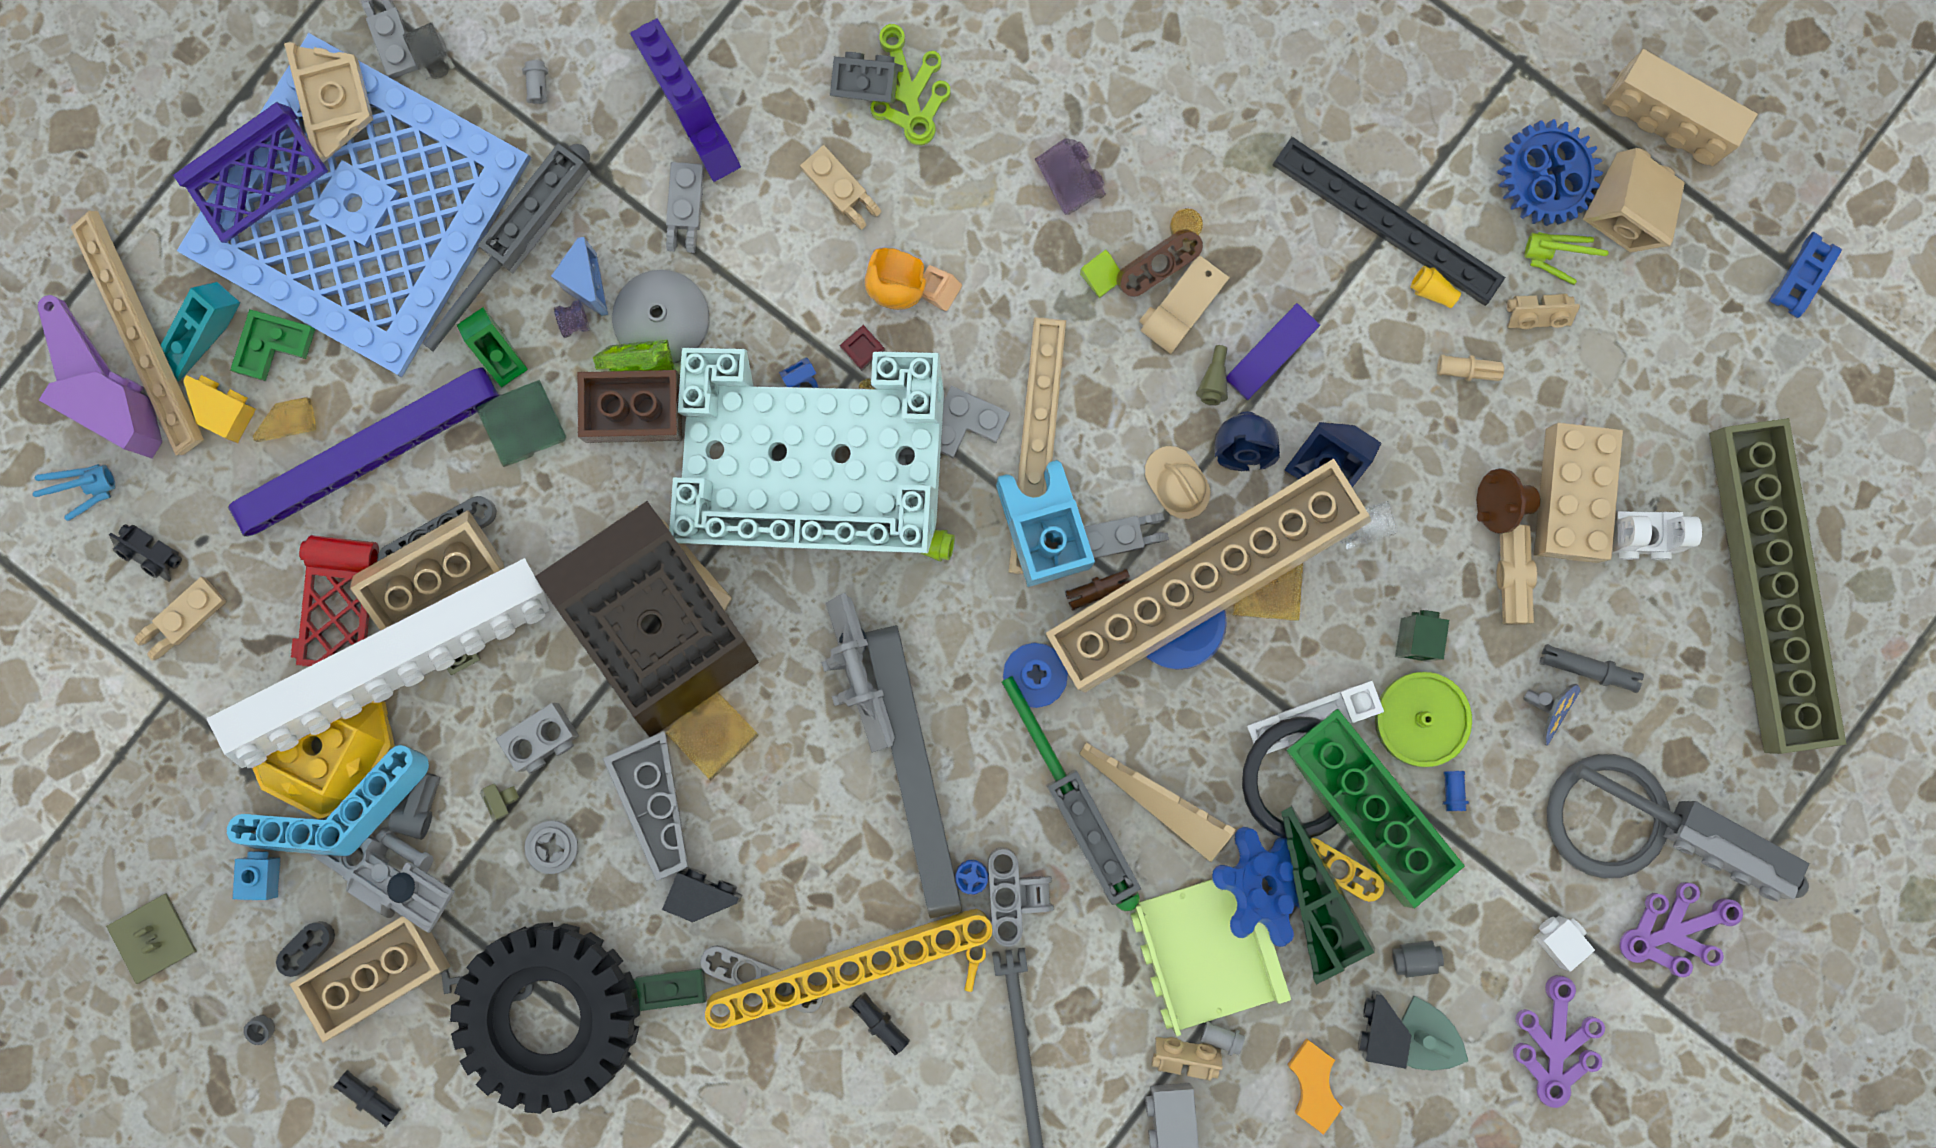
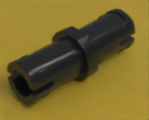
M863 992L851 1003L849 1008L869 1027L868 1032L872 1036L876 1035L880 1038L894 1056L909 1044L910 1039L890 1020L891 1015L888 1012L883 1013L866 992Z
M348 1069L333 1086L334 1089H337L357 1104L355 1107L360 1112L365 1110L386 1128L401 1110L377 1093L378 1089L375 1086L370 1088L350 1073Z

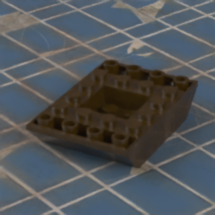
M645 501L535 576L554 607L649 738L658 734L759 663L745 639L648 501ZM649 614L658 616L661 622L659 629L652 633L645 632L641 627L643 618Z

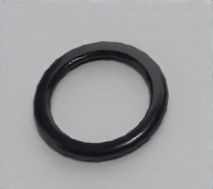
M1293 717L1282 720L1268 728L1255 741L1247 755L1242 776L1245 803L1254 819L1264 829L1276 836L1287 838L1284 821L1274 816L1265 807L1259 794L1258 771L1262 759L1277 741L1295 733H1307L1321 722V719L1315 717ZM1329 811L1314 821L1303 823L1311 838L1325 833L1338 824Z

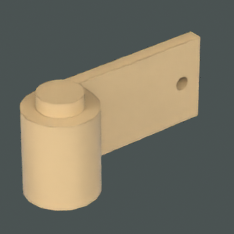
M1199 255L1156 310L1150 306L1139 321L1144 325L1140 331L1172 354L1230 277Z

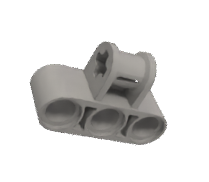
M1000 847L992 851L988 857L991 922L993 936L997 943L1010 947L1017 944L1022 937V914L1054 910V905L1050 904L1049 883L1052 882V877L1035 876L1019 878V866L1016 855L1012 850ZM1001 854L1008 855L1012 859L1011 868L1005 872H999L993 865L995 858ZM1037 887H1039V901H1037ZM1001 888H1009L1014 892V899L1008 905H1001L996 901V894ZM1009 921L1016 925V933L1012 937L1003 938L998 934V927L1003 922Z

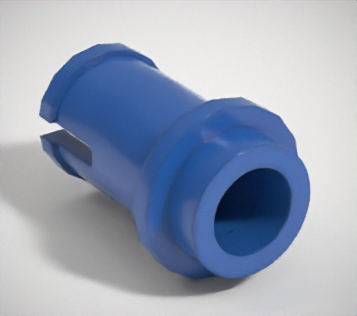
M1444 771L1446 801L1442 802L1443 805H1446V811H1467L1466 804H1469V801H1466L1465 771Z

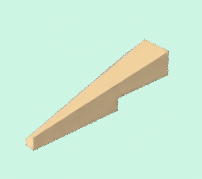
M1085 743L1079 754L1208 861L1212 862L1234 834L1235 828L1228 824L1226 825L1204 810L1199 809L1140 773L1133 771L1090 744Z

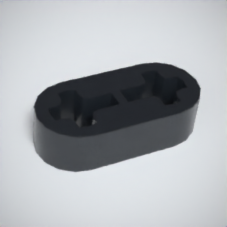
M323 921L305 926L278 954L276 966L279 972L284 976L293 977L307 971L333 944L335 933L332 926ZM322 930L324 933L321 936L323 943L318 942L309 947L307 944L314 938L312 931ZM302 951L304 954L297 960L299 967L290 968L288 963L291 959L288 955L292 956Z

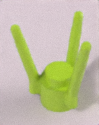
M1532 232L1526 244L1524 257L1531 259L1530 266L1541 268L1574 285L1577 282L1576 279L1545 263V260H1552L1556 250L1598 256H1608L1609 252L1593 247L1559 243H1593L1594 238L1591 236L1554 235L1542 232L1537 234Z

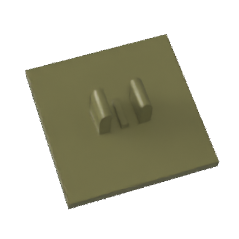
M167 893L106 926L136 984L197 952Z

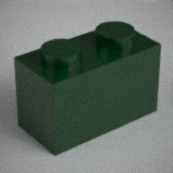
M1429 610L1412 612L1411 616L1401 618L1395 657L1425 662L1444 660L1450 620L1439 618V612Z

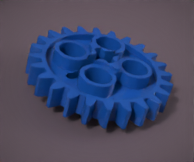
M1555 119L1547 122L1546 126L1543 120L1535 123L1534 127L1531 125L1526 126L1522 129V133L1518 132L1512 136L1514 143L1510 142L1504 146V149L1509 154L1499 158V161L1505 164L1506 167L1498 170L1497 174L1505 176L1506 180L1498 184V186L1502 188L1508 187L1509 190L1503 196V199H1514L1510 209L1514 210L1521 207L1520 218L1523 219L1532 214V224L1540 222L1543 218L1545 226L1553 224L1554 220L1557 225L1565 223L1567 219L1571 221L1577 218L1578 212L1582 213L1588 210L1586 203L1592 202L1595 196L1591 191H1596L1600 187V184L1594 181V179L1602 176L1603 172L1595 170L1594 166L1602 162V159L1592 158L1591 155L1597 150V146L1587 148L1586 143L1589 141L1590 136L1588 135L1580 139L1578 137L1580 128L1577 127L1569 132L1568 122L1560 124L1558 128ZM1558 148L1564 151L1565 160L1559 157L1557 153ZM1528 154L1534 158L1535 167L1528 163ZM1565 179H1568L1571 182L1573 187L1572 191H1569L1566 188ZM1535 185L1541 188L1543 192L1542 198L1536 195Z

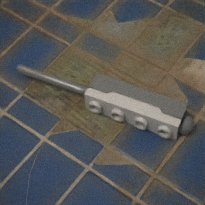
M557 143L478 244L490 256L489 260L423 345L431 351H435L501 266L512 274L515 272L591 175V172L585 165H588L590 161V153L584 145L572 144L565 149Z
M1583 764L1578 766L1575 773L1576 776L1666 823L1668 827L1663 837L1673 841L1675 849L1689 855L1695 853L1702 857V863L1715 870L1721 871L1724 869L1731 873L1730 878L1742 885H1753L1759 888V894L1772 901L1778 902L1780 898H1800L1808 892L1809 883L1805 874L1810 863L1697 801H1679L1673 813Z

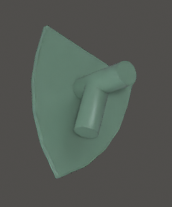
M1413 996L1401 1020L1412 1035L1407 1066L1415 1069L1435 1071L1450 1069L1468 1062L1464 1043L1451 1021L1431 1004Z

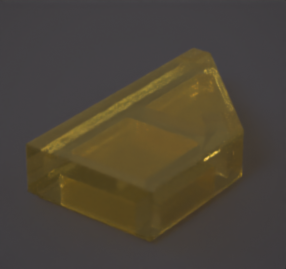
M304 397L275 403L254 433L253 440L261 442L316 430L311 399Z

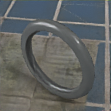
M1597 754L1581 759L1567 768L1557 779L1550 793L1547 805V826L1552 842L1566 861L1587 875L1607 879L1622 878L1635 874L1647 867L1660 854L1667 838L1663 837L1668 827L1667 824L1654 817L1652 833L1647 843L1638 853L1618 862H1602L1581 853L1569 839L1563 823L1565 799L1571 788L1582 779L1575 775L1578 766L1581 764L1596 772L1613 770L1634 778L1644 787L1652 802L1670 811L1665 791L1657 778L1645 766L1631 758L1616 754Z

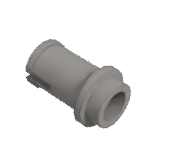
M527 61L522 69V74L526 75V101L532 103L533 100V104L546 103L545 75L548 74V69L542 61Z
M1207 1021L1200 1042L1226 1050L1228 1055L1232 1056L1233 1053L1240 1054L1245 1036L1239 1034L1240 1030L1236 1029L1233 1032Z

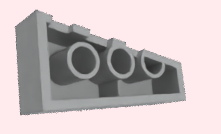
M663 731L603 758L656 881L689 867L666 732Z

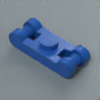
M1812 232L1803 242L1802 249L1769 299L1776 306L1783 305L1788 308V313L1796 318H1799L1806 311L1842 251L1835 244L1828 245L1823 242L1822 236L1815 232ZM1814 252L1821 256V261L1813 257ZM1792 288L1801 292L1798 299L1789 294Z

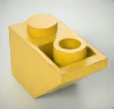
M186 375L183 382L196 424L238 443L256 410L245 404L248 398L229 389L227 394L217 390L219 383L203 375H200L198 380Z

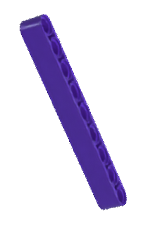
M483 367L473 369L229 504L228 509L244 537L255 535L495 403L500 396L486 370Z

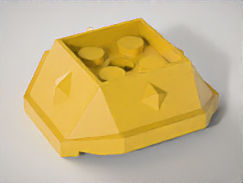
M373 701L361 707L362 711L348 719L341 717L330 723L331 726L326 731L317 735H311L310 733L299 739V743L295 747L282 752L277 750L266 756L265 762L252 768L261 790L317 819L327 818L389 750L395 746L387 717L386 702L375 703ZM316 737L322 742V749L318 754H315L311 747L312 741Z

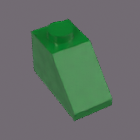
M484 307L457 324L464 342L501 388L528 370L505 334Z

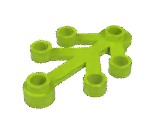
M888 24L880 31V45L884 51L890 53V56L895 57L894 63L903 65V72H898L897 75L899 85L896 84L895 99L906 105L908 115L889 107V103L876 101L871 103V114L876 120L887 119L904 128V135L910 143L925 145L935 136L936 128L933 118L941 103L946 102L951 94L950 86L947 82L942 80L936 81L931 88L932 96L921 112L918 99L932 73L940 70L941 56L936 51L926 52L922 58V66L912 82L902 51L905 45L904 31L896 24ZM895 37L898 39V43L896 45H889L887 40ZM929 58H935L938 63L934 66H929L926 61ZM943 87L947 90V93L939 96L935 91L937 88ZM878 105H883L886 111L879 114L874 109ZM917 126H923L926 131L918 135L914 132V129Z

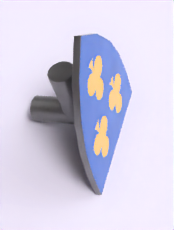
M1577 684L1567 687L1555 702L1552 695L1548 692L1539 694L1531 689L1527 691L1524 701L1549 713L1543 734L1544 745L1548 746L1581 692Z

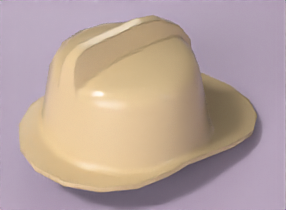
M1176 446L1159 448L1149 456L1145 465V477L1165 510L1170 515L1179 519H1190L1200 515L1209 503L1210 487L1193 458L1185 450Z

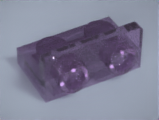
M1068 138L1063 139L1035 158L1038 167L1065 215H1070L1094 198L1101 199L1106 195L1102 188L1105 185L1102 176L1096 169L1091 168L1087 160L1089 158L1087 149L1080 141L1077 142Z

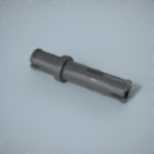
M1546 644L1543 648L1542 654L1545 657L1540 658V664L1552 666L1597 680L1603 686L1611 684L1634 693H1638L1642 686V683L1638 682V680H1643V673L1618 667L1613 661H1598L1552 647L1549 644Z

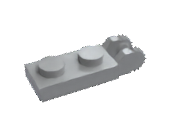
M360 0L367 15L366 21L386 75L394 79L420 69L400 12L394 6L393 1L381 0L386 11L376 14L372 0Z
M671 162L666 226L668 227L666 235L667 251L675 252L677 247V230L687 229L686 251L695 253L697 230H700L704 182L703 164Z
M1163 513L1140 518L1133 516L1084 527L1094 559L1143 549L1145 545L1169 540L1168 533L1163 532L1154 533L1142 538L1140 526L1158 524L1164 521Z

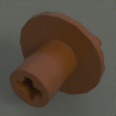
M1504 468L1491 470L1483 477L1478 487L1476 499L1478 509L1477 520L1482 522L1492 532L1498 534L1512 532L1519 526L1524 515L1534 514L1538 510L1540 494L1534 486L1522 485L1520 479L1510 470Z

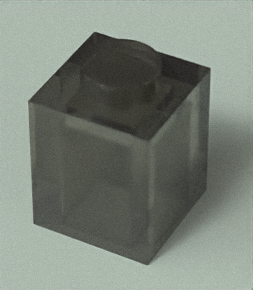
M432 22L403 35L418 70L426 80L441 78L448 74L449 70L456 67L440 32Z

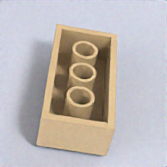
M1645 49L1621 70L1603 101V104L1608 106L1614 114L1633 120L1640 129L1649 133L1654 132L1664 138L1671 147L1683 149L1692 154L1693 158L1699 163L1711 166L1717 164L1740 146L1758 115Z
M1556 423L1546 428L1534 556L1592 563L1611 560L1623 430Z
M469 510L353 575L350 589L381 631L504 569V562Z
M402 916L289 985L322 1043L451 966L431 932L427 933Z

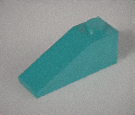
M218 282L190 288L160 345L177 382L181 381L226 330L241 303Z

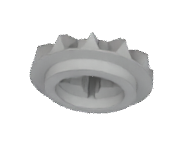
M560 821L542 822L529 832L525 841V855L530 865L537 871L545 874L559 873L572 865L578 854V839L572 832L571 827L566 826ZM555 836L556 845L561 846L565 850L554 852L548 861L549 851L544 846L539 845V843L551 842L552 837Z

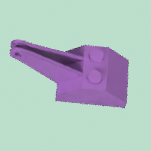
M53 295L42 297L38 302V312L57 381L48 384L39 401L117 446L153 458L162 444V438L155 409L149 397L141 393L144 387L109 369L65 301Z

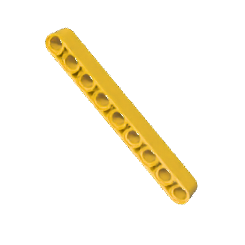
M970 909L721 990L709 997L705 1009V1019L708 1025L715 1029H725L982 945L990 939L992 925L983 911ZM973 920H982L984 922V928L978 934L969 933L967 930L968 925ZM942 930H949L953 933L951 941L947 944L936 942V936ZM915 940L922 944L921 949L916 954H907L904 951V946L909 941ZM878 951H885L890 954L889 960L883 965L875 964L872 961V957ZM848 961L855 962L858 965V969L852 975H845L840 971L843 963ZM814 972H821L826 976V980L823 984L815 986L808 981V977ZM787 982L793 985L794 991L788 996H782L777 993L776 987L781 983ZM749 993H756L761 996L762 1002L757 1006H749L743 999ZM721 1003L725 1004L730 1012L724 1017H718L713 1014L711 1008Z

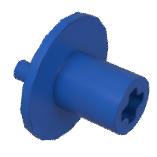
M1030 643L1020 646L1010 654L1004 665L1003 680L1013 676L1029 707L1039 708L1050 705L1061 696L1067 685L1068 672L1055 649L1046 644Z

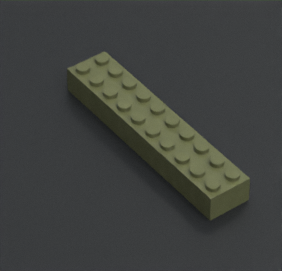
M1790 419L1727 426L1710 432L1711 448L1764 753L1783 754L1847 745Z

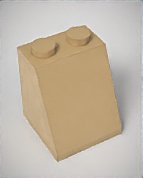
M1634 148L1619 152L1608 169L1583 220L1630 253L1670 246L1674 238L1685 182L1675 176V172L1671 168L1660 165L1651 159V155L1643 149Z

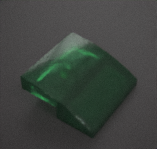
M540 380L507 392L476 409L503 467L534 456L535 452L562 443L567 438Z

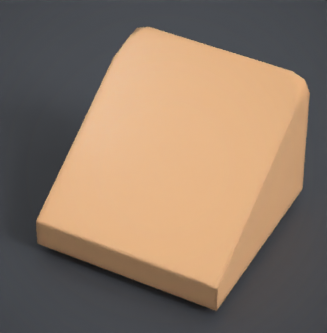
M929 265L923 274L926 284L921 298L939 309L947 311L961 290L962 284L952 274Z

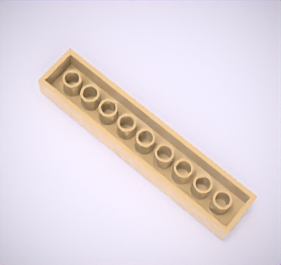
M1332 459L1046 632V635L1077 689L1086 693L1371 522L1370 515L1336 461Z

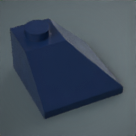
M1319 422L1284 470L1297 479H1301L1334 459L1353 488L1372 464L1382 443L1355 425Z

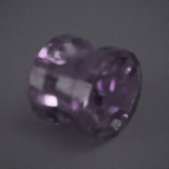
M580 300L573 301L571 306L568 307L561 305L554 307L557 324L564 338L571 337L573 332L576 331L583 333L590 331L587 315Z

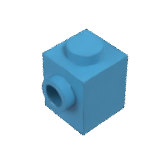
M248 851L247 857L235 859L232 899L269 900L277 898L280 858L268 857V851Z

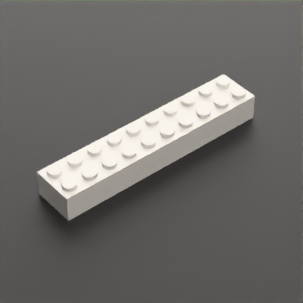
M524 558L208 717L207 721L224 755L241 768L256 767L265 762L266 756L277 750L282 752L295 747L299 743L298 740L310 733L311 735L320 734L330 728V723L341 717L343 719L351 718L362 711L361 707L373 701L379 703L390 698L394 690L404 685L410 687L421 682L425 674L435 669L441 671L452 666L455 663L454 659L464 654L473 655L484 649L487 642L495 638L501 640L509 637L515 632V628L526 622L527 624H533L545 617V613L550 611L544 592Z

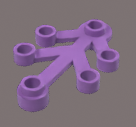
M1680 883L1676 888V898L1663 928L1651 933L1657 915L1663 914L1668 910L1669 901L1662 894L1652 893L1645 900L1646 908L1637 928L1628 930L1622 935L1619 944L1620 951L1629 961L1641 963L1650 959L1669 968L1670 972L1676 976L1687 977L1693 970L1691 961L1681 956L1672 957L1656 948V946L1668 942L1699 957L1704 964L1718 966L1724 959L1722 950L1712 945L1705 946L1687 937V935L1718 924L1735 926L1743 918V909L1738 902L1723 898L1713 904L1711 912L1682 922L1689 904L1698 900L1700 891L1693 883ZM1686 887H1690L1692 895L1686 899L1683 892ZM1660 898L1661 906L1655 910L1653 900ZM1732 907L1734 909V916L1728 919L1726 911ZM1640 940L1642 942V949L1636 952L1633 946L1636 941ZM1710 950H1714L1716 954L1713 961H1709L1707 958ZM1680 961H1683L1685 964V969L1682 972H1678L1676 969V965Z
M1561 975L1549 978L1545 986L1546 994L1553 1000L1551 1038L1539 1025L1538 1016L1534 1012L1523 1009L1516 1015L1517 1025L1529 1033L1549 1058L1548 1072L1536 1060V1051L1532 1046L1526 1043H1519L1513 1049L1514 1058L1521 1064H1524L1538 1081L1536 1089L1538 1098L1542 1103L1552 1108L1565 1105L1571 1096L1570 1086L1588 1071H1598L1603 1063L1598 1053L1592 1050H1585L1580 1054L1579 1061L1563 1073L1564 1060L1590 1038H1600L1605 1032V1025L1600 1019L1589 1016L1583 1020L1580 1028L1565 1039L1568 1002L1574 998L1576 988L1572 980ZM1565 984L1568 991L1566 995L1560 996L1558 989L1561 985ZM1530 1014L1532 1022L1530 1025L1524 1026L1522 1019L1525 1015ZM1592 1022L1598 1024V1029L1594 1033L1589 1032V1025ZM1528 1048V1058L1521 1059L1520 1051ZM1594 1055L1595 1063L1588 1067L1586 1059L1588 1056ZM1558 1085L1560 1089L1559 1094L1552 1097L1550 1089Z

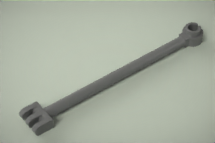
M1018 948L1020 962L1015 963L1013 962L1012 949L1005 950L1007 964L1000 965L1001 957L999 951L992 952L995 976L1005 975L1030 1148H1044L1018 974L1028 972L1025 948Z

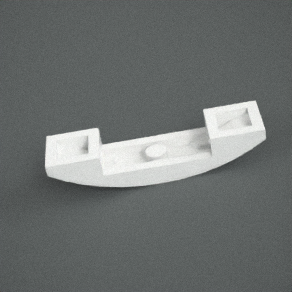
M1369 681L1247 725L1253 743H1255L1268 728L1282 720L1293 717H1315L1323 720L1335 709H1339L1349 723H1355L1380 714L1384 710L1373 681ZM1295 733L1280 739L1266 754L1294 744L1306 733Z

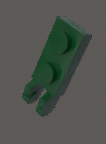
M702 968L643 975L633 979L636 985L635 988H637L640 1011L707 1002L705 976Z

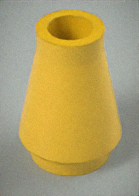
M1423 266L1417 272L1410 285L1415 290V295L1443 304L1448 308H1452L1461 296V292L1455 289L1435 267L1428 268Z

